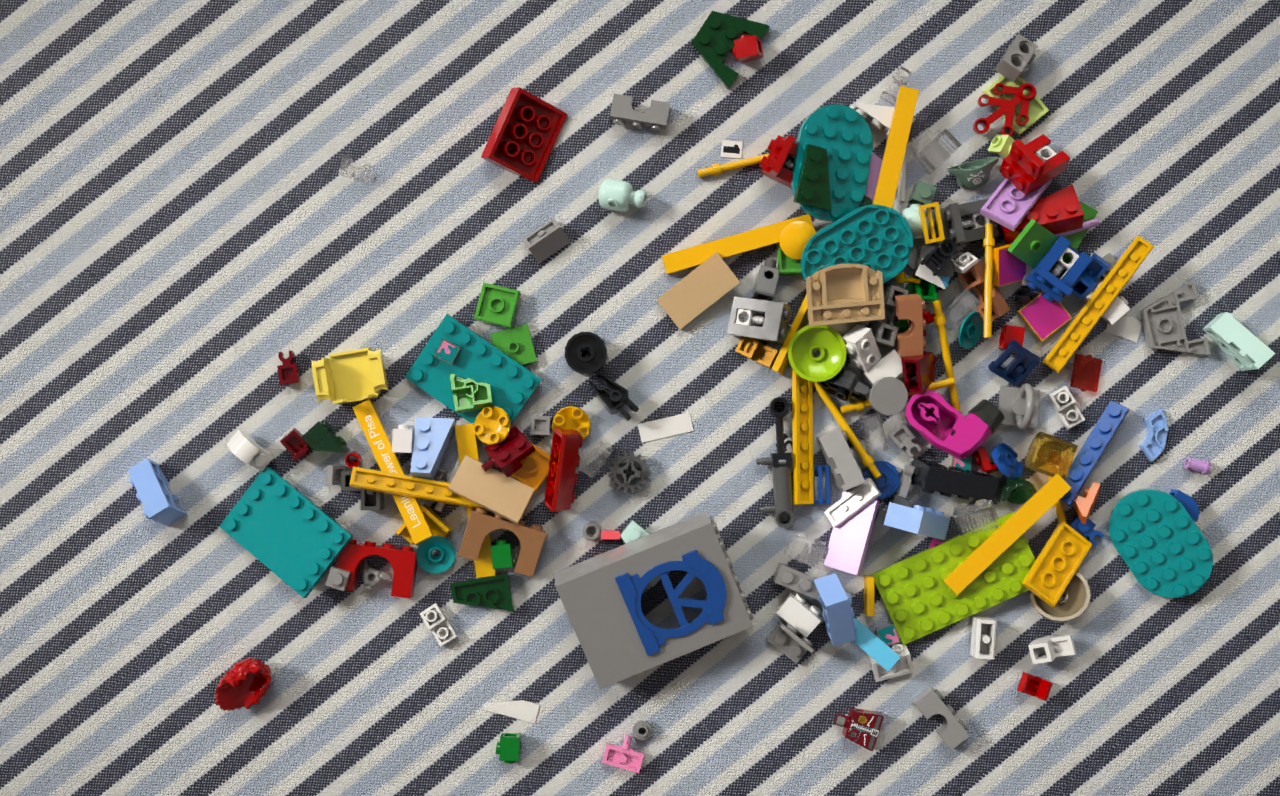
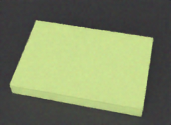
M1002 75L982 93L987 94L989 97L1011 100L1016 95L1003 93L1001 96H996L993 93V87L997 83H1003L1005 86L1019 87L1026 82L1019 76L1012 82ZM996 87L998 92H1002L1001 87ZM1024 90L1023 94L1029 96L1028 91ZM1036 95L1029 102L1028 123L1024 126H1019L1016 123V117L1020 115V102L1015 106L1012 127L1019 136L1044 116L1049 109ZM1024 117L1019 118L1020 122H1025Z

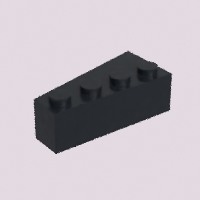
M914 458L912 466L915 468L911 481L923 488L922 491L934 494V491H938L941 495L948 497L955 494L958 498L969 500V497H972L982 503H986L987 500H995L1000 481L999 478L991 474L972 470L964 472L963 469L950 465L949 469H947L946 466L930 461V464H927L921 459Z

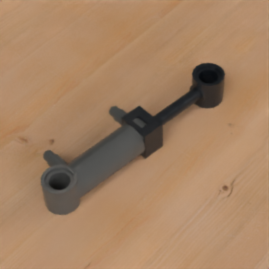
M777 397L772 399L768 406L769 412L776 420L777 453H770L771 457L756 459L757 465H771L774 505L759 507V513H774V521L778 526L790 528L795 521L791 471L792 453H785L783 416L789 410V403L786 399ZM777 401L781 402L784 406L781 412L774 410V404ZM782 513L789 515L787 523L783 524L780 522L779 517Z

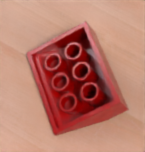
M520 87L511 88L481 158L537 183L568 114Z

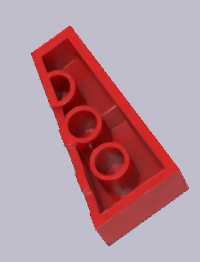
M1073 184L1037 200L1014 232L1001 225V234L1005 245L1012 244L1031 219H1034L1053 234L1082 228L1084 213Z

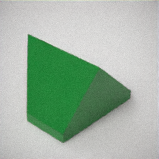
M921 279L920 284L909 282L905 287V290L909 291L908 295L919 294L925 300V304H933V301L938 300L935 284Z

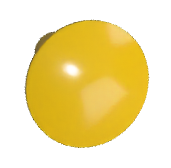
M794 221L786 225L781 231L779 244L783 253L792 259L800 260L806 243L816 233V230L804 221Z
M495 406L484 407L475 419L473 432L485 444L495 445L501 443L510 432V418L502 408Z
M567 406L555 414L552 421L553 432L554 428L577 430L581 433L584 440L590 431V419L581 408Z

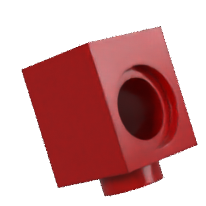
M1001 326L998 349L1005 351L1011 340H1016L1023 347L1025 327Z

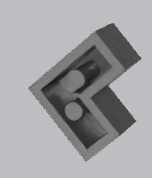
M341 471V491H361V510L384 509V493L349 487L352 471Z

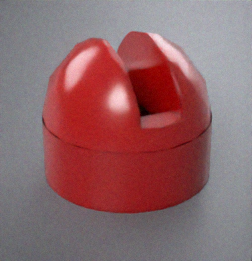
M351 452L345 457V463L349 468L358 467L361 464L362 458L357 452Z

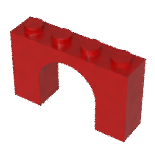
M351 539L337 557L336 567L351 572L346 587L347 591L357 589L359 568L362 561L370 555H379L387 559L393 568L394 576L391 596L412 598L414 595L418 561L416 557L417 550H414L413 546H403L402 549L395 548V544L390 543L378 546L374 541H365L363 544L357 543V539Z

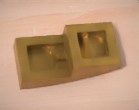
M741 338L735 349L736 353L772 369L779 354L778 350L762 344L758 340Z

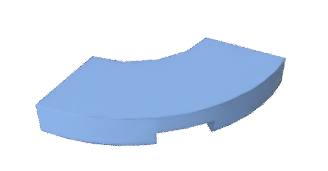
M1158 409L1144 419L1147 434L1139 447L1150 462L1156 460L1166 446L1168 422L1162 409Z

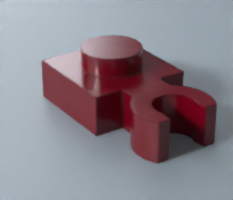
M290 350L287 359L284 358L283 352H279L278 357L283 365L277 366L279 384L301 383L298 363H292L295 357L294 352Z

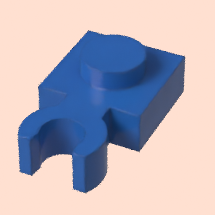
M1076 515L1068 524L1084 538L1087 536V540L1095 546L1097 543L1093 539L1094 536L1104 537L1101 532L1093 530L1096 524L1089 518L1085 525L1081 523L1078 515Z

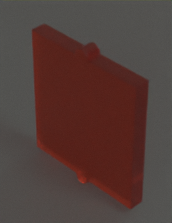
M1075 354L1070 387L1081 389L1083 392H1097L1102 359L1094 358L1092 355Z

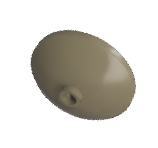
M1076 571L1063 592L1062 597L1064 599L1058 601L1055 607H1050L1030 591L1031 603L1035 610L1044 618L1054 622H1069L1077 619L1086 611L1090 603L1089 585L1078 571Z

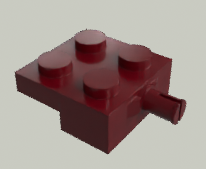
M514 426L510 429L506 439L501 443L484 447L490 460L481 465V467L486 472L493 466H496L508 478L523 467L520 461L536 450L521 431Z

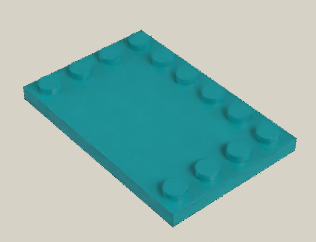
M446 314L405 375L406 379L454 412L455 407L450 374H456L457 377L464 379H474L478 383H488L491 386L494 406L502 408L508 414L511 425L542 380V378L449 314ZM443 338L461 347L452 365L434 356ZM482 409L457 414L468 422L475 423V419Z
M266 466L219 526L303 598H307L354 537L270 466Z

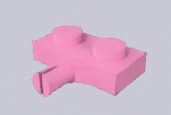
M625 734L623 745L607 743L602 763L639 773L644 753L633 750L630 747L633 736Z

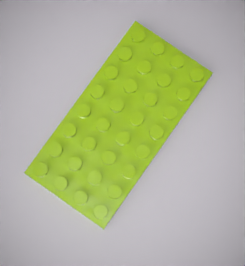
M1014 512L998 517L946 540L942 544L935 545L933 548H928L871 574L875 578V585L903 645L1029 590L1021 583L1036 560L1024 534L958 595L943 581Z

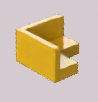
M425 503L420 505L433 535L446 537L452 531V528ZM404 522L395 533L397 535L401 534L412 545L414 542Z

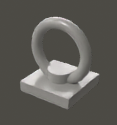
M1028 383L1023 384L1021 388L1000 386L998 409L1005 417L1000 425L1018 426L1022 430L1027 427L1037 428L1040 390L1033 389Z

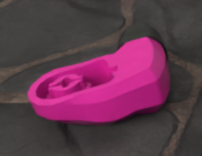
M926 390L924 394L916 393L906 405L905 413L909 424L930 445L956 459H962L972 454L983 445L989 435L996 431L1005 418L1003 413L986 399H983L968 411V415L963 416L957 409L950 406L939 393L932 390Z

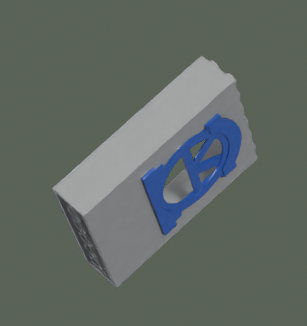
M706 511L554 573L555 587L600 689L753 627L751 620L754 619L726 552V547L720 537L718 527L713 517H708ZM673 570L687 571L686 576L674 589L667 572ZM658 575L662 580L681 626L679 628L666 629L655 626L646 619L641 610L642 593L647 584ZM695 576L703 582L706 588V600L678 598ZM681 606L702 608L703 611L693 622L688 623Z

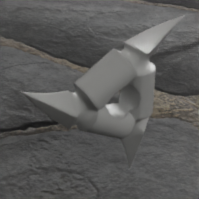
M366 558L362 569L365 587L359 595L371 591L382 579L393 580L385 572L369 568ZM374 574L375 579L370 581V575Z

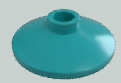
M979 312L970 313L959 327L958 339L962 348H972L982 334L984 321Z
M433 536L421 542L416 553L418 564L429 573L436 574L446 571L455 560L453 544L442 536ZM438 550L439 554L433 555L432 552Z

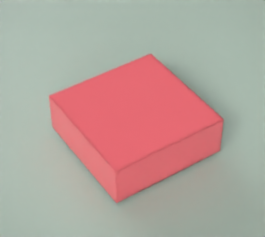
M602 530L601 539H620L621 531Z

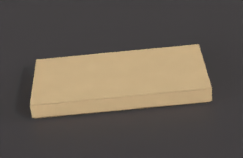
M716 252L656 300L677 327L682 329L738 285L740 281Z
M465 455L447 490L518 524L535 489L511 477L507 478L503 473L493 468L485 472L481 467L483 463Z

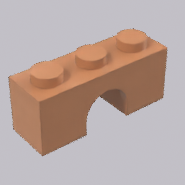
M981 260L965 273H958L957 275L966 291L972 289L977 293L980 304L976 308L984 321L985 264ZM992 279V320L1010 311L998 287L993 286Z
M919 294L895 296V315L899 320H911L909 329L896 335V352L900 357L923 355V348H926V339L923 337L926 322L922 312L925 311V300Z

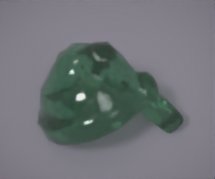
M1021 476L1014 480L1007 478L1000 499L1003 502L1006 500L1013 504H1024L1036 493V488L1031 482Z

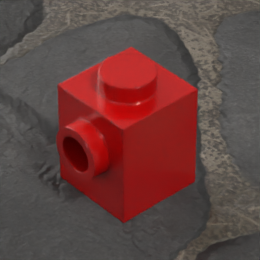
M743 35L739 37L740 39L734 40L733 55L741 63L764 58L761 39L758 36Z

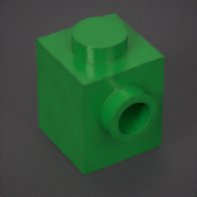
M507 540L495 541V544L491 545L493 569L513 567L512 542L507 543Z
M502 733L500 742L496 744V754H499V760L507 764L519 761L521 733Z

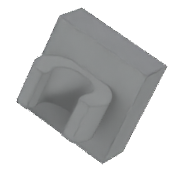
M327 465L324 468V471H327V478H323L326 485H341V471H346V466Z

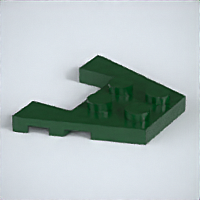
M712 11L691 42V45L729 90L739 74L724 65L723 62L734 47V40H738L743 32L751 36L756 35L762 40L770 26Z

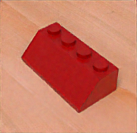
M554 428L544 504L552 512L569 510L571 504L574 503L573 486L577 483V474L575 472L576 466H579L580 463L578 451L583 442V437L577 430Z

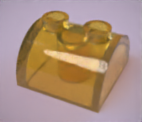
M1039 432L1030 444L1026 455L1025 467L1049 477H1053L1057 473L1065 480L1078 445L1044 432Z

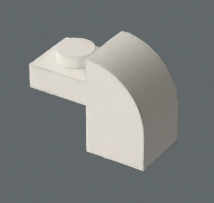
M238 430L227 443L228 448L236 457L247 465L249 463L261 472L274 457L273 454L257 445L255 439L241 430Z
M1072 634L1044 636L1033 640L1028 645L1033 664L1052 662L1056 657L1075 655L1077 653Z

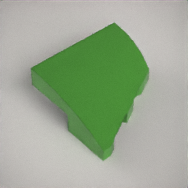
M450 374L456 414L494 406L490 384L478 383L474 379H464L457 377L456 374Z

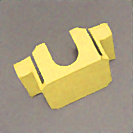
M370 348L329 354V359L323 357L319 361L311 360L318 402L328 399L333 401L334 404H345L378 398L381 390H388L381 348L377 351H371Z

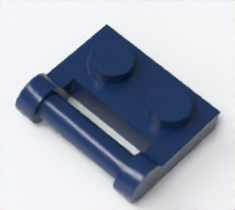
M1011 340L1008 348L995 361H992L988 368L994 374L1017 387L1040 363V357L1022 347L1016 340ZM1013 353H1016L1017 356L1005 369L1002 368L1001 365Z

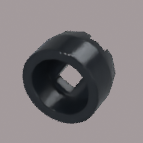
M1028 289L1015 291V300L1018 304L1026 305L1029 303L1031 294Z

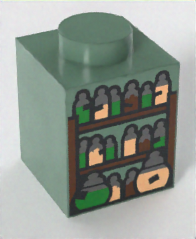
M918 181L914 185L908 203L921 205L931 203L937 187Z

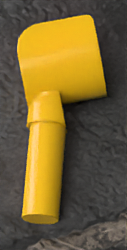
M900 272L894 277L896 283H921V279L906 278L905 272Z

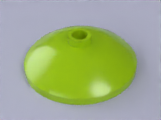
M807 325L798 330L789 343V363L797 375L808 381L822 382L833 378L840 372L846 360L847 352L842 336L835 329L827 325ZM815 350L820 351L821 354L819 357H815L813 355V352Z

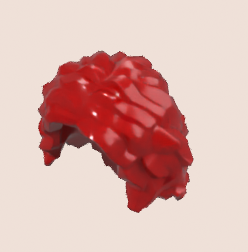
M253 658L237 662L220 679V683L214 691L215 704L220 705V709L224 711L240 709L242 707L249 709L252 705H258L266 694L267 689L270 688L272 681L270 667L261 660Z

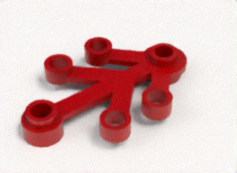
M997 83L993 87V93L996 96H1001L1003 93L1016 95L1011 100L989 97L987 94L981 95L977 101L980 107L992 105L999 106L1000 108L987 118L977 119L973 124L974 132L979 135L985 134L989 130L990 124L1006 113L1001 135L1011 136L1014 132L1012 125L1015 106L1020 102V115L1016 117V123L1019 126L1027 124L1029 121V102L1036 96V88L1030 83H1023L1019 87L1005 86L1003 83ZM996 87H1001L1002 92H998ZM1023 91H1028L1029 96H1025ZM981 98H985L987 103H982ZM1020 117H1024V118H1025V122H1024V123L1020 122V120H1019ZM981 124L983 126V130H979L977 128V125ZM1008 128L1010 130V134H1006L1004 132V129Z

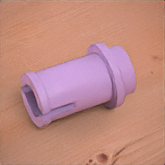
M1187 457L1184 462V468L1199 471L1204 475L1210 473L1212 463L1206 459L1202 461Z

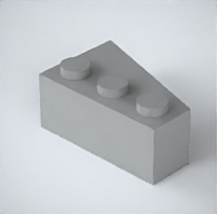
M836 428L816 437L828 466H830V471L838 490L846 491L865 483L863 473L855 461V454L846 442L848 438L844 430L841 431L840 428Z

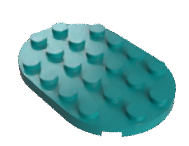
M833 104L817 109L803 122L798 134L791 178L792 192L795 196L806 145L810 144L827 149L832 211L800 204L805 213L823 221L838 220L859 207L867 188L873 150L872 133L866 120L856 110L848 106Z
M865 205L849 212L816 232L806 243L800 263L805 283L806 278L812 276L817 271L838 264H861L869 266L876 272L879 270L882 272L883 283L898 275L909 261L913 248V236L910 226L899 212L883 205Z
M1147 488L1130 492L1115 504L1108 523L1111 541L1137 581L1146 590L1161 597L1179 598L1194 593L1206 583L1213 567L1212 550L1202 532L1177 498L1165 491Z

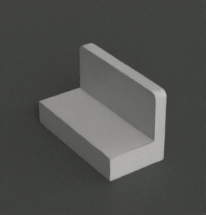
M554 218L522 239L538 263L543 262L570 243Z

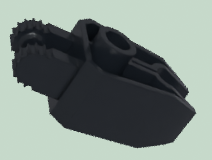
M841 369L837 375L829 380L817 382L823 390L843 401H849L852 398L864 402L870 393L869 386L859 382L857 374Z
M597 375V380L605 388H599L590 382L591 389L596 398L610 414L618 413L625 420L629 421L631 417L622 409L623 406L626 404L634 412H637L639 408L629 399L628 390L605 376Z

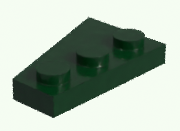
M810 144L806 145L793 202L832 211L827 149Z
M508 573L450 583L453 603L514 612Z

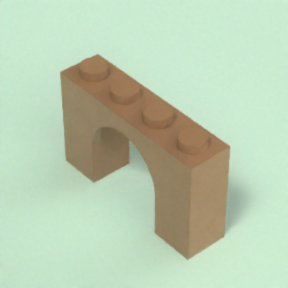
M472 508L458 550V556L477 561L484 538L493 530L507 529L512 531L520 541L519 552L513 567L514 572L533 577L546 537V531L543 530V526L532 523V526L524 524L525 521L521 519L516 524L497 514L487 513L488 510Z

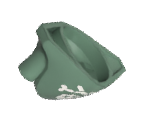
M996 156L974 160L947 168L950 174L956 175L957 186L965 185L968 188L976 189L987 183L991 170L999 161V158Z

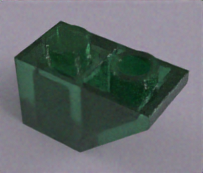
M318 421L302 436L314 451L346 452L348 450L345 446L347 442L341 436L337 437L332 432L334 428L328 422Z

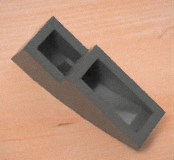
M895 494L889 500L891 503L908 506L910 502ZM888 505L885 511L878 508L868 545L881 538L892 528L884 525Z

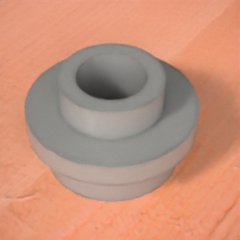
M596 522L586 523L582 530L584 538L589 541L597 540L602 532L600 525ZM589 528H594L596 533L594 535L589 534Z
M641 720L634 724L633 735L638 740H646L651 736L652 727L647 721ZM645 728L646 732L644 734L639 733V729Z

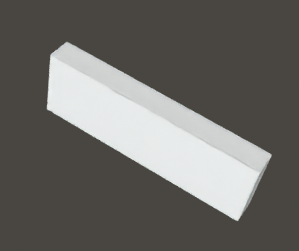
M868 478L865 480V483L858 485L827 509L825 514L833 527L838 528L880 496L881 493L872 479Z

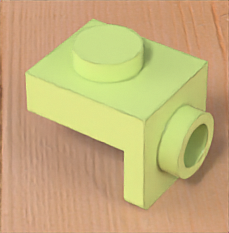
M996 134L991 141L988 151L990 153H997L1004 159L1009 155L1012 143L1015 140L1009 135Z

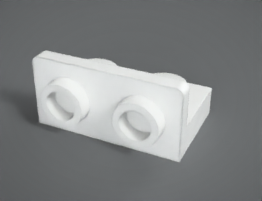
M896 644L890 647L901 658L889 672L869 656L876 682L913 673L911 656L906 645Z

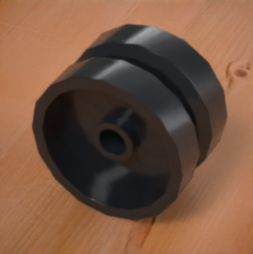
M580 332L568 340L565 347V359L575 372L581 375H592L604 367L607 360V348L604 341L598 335L591 332ZM586 350L589 351L590 356L584 357L583 352Z

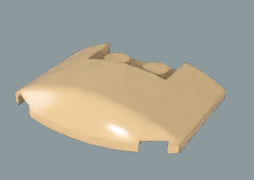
M838 264L823 268L806 278L809 326L885 319L883 276L881 271L877 270L876 272L869 266L861 264Z

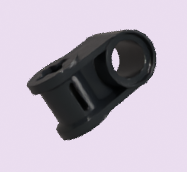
M951 239L939 242L923 258L920 264L928 267L933 272L932 274L936 276L957 250L956 243ZM943 244H947L950 247L948 254L942 251Z

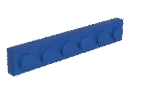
M1112 400L1109 402L1063 477L1071 489L1058 500L1059 502L1069 507L1072 506L1128 414L1129 408Z

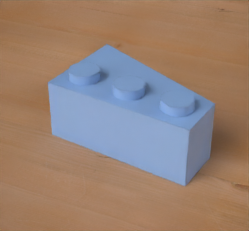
M416 417L410 471L412 477L434 479L445 450L448 448L450 439L455 432L454 426H457L455 419Z
M147 458L128 469L129 481L136 488V496L143 504V512L148 519L169 526L187 515L186 511L180 510L175 501L178 498L176 494L171 495L167 487L169 482L156 462Z
M889 502L884 525L945 540L950 518L943 516L944 512L919 505H914V508Z
M836 573L813 580L820 594L818 599L820 603L822 602V614L833 646L836 647L856 640L855 632L857 631L855 621L852 620V618H855V614L850 606L852 599L849 593H845Z

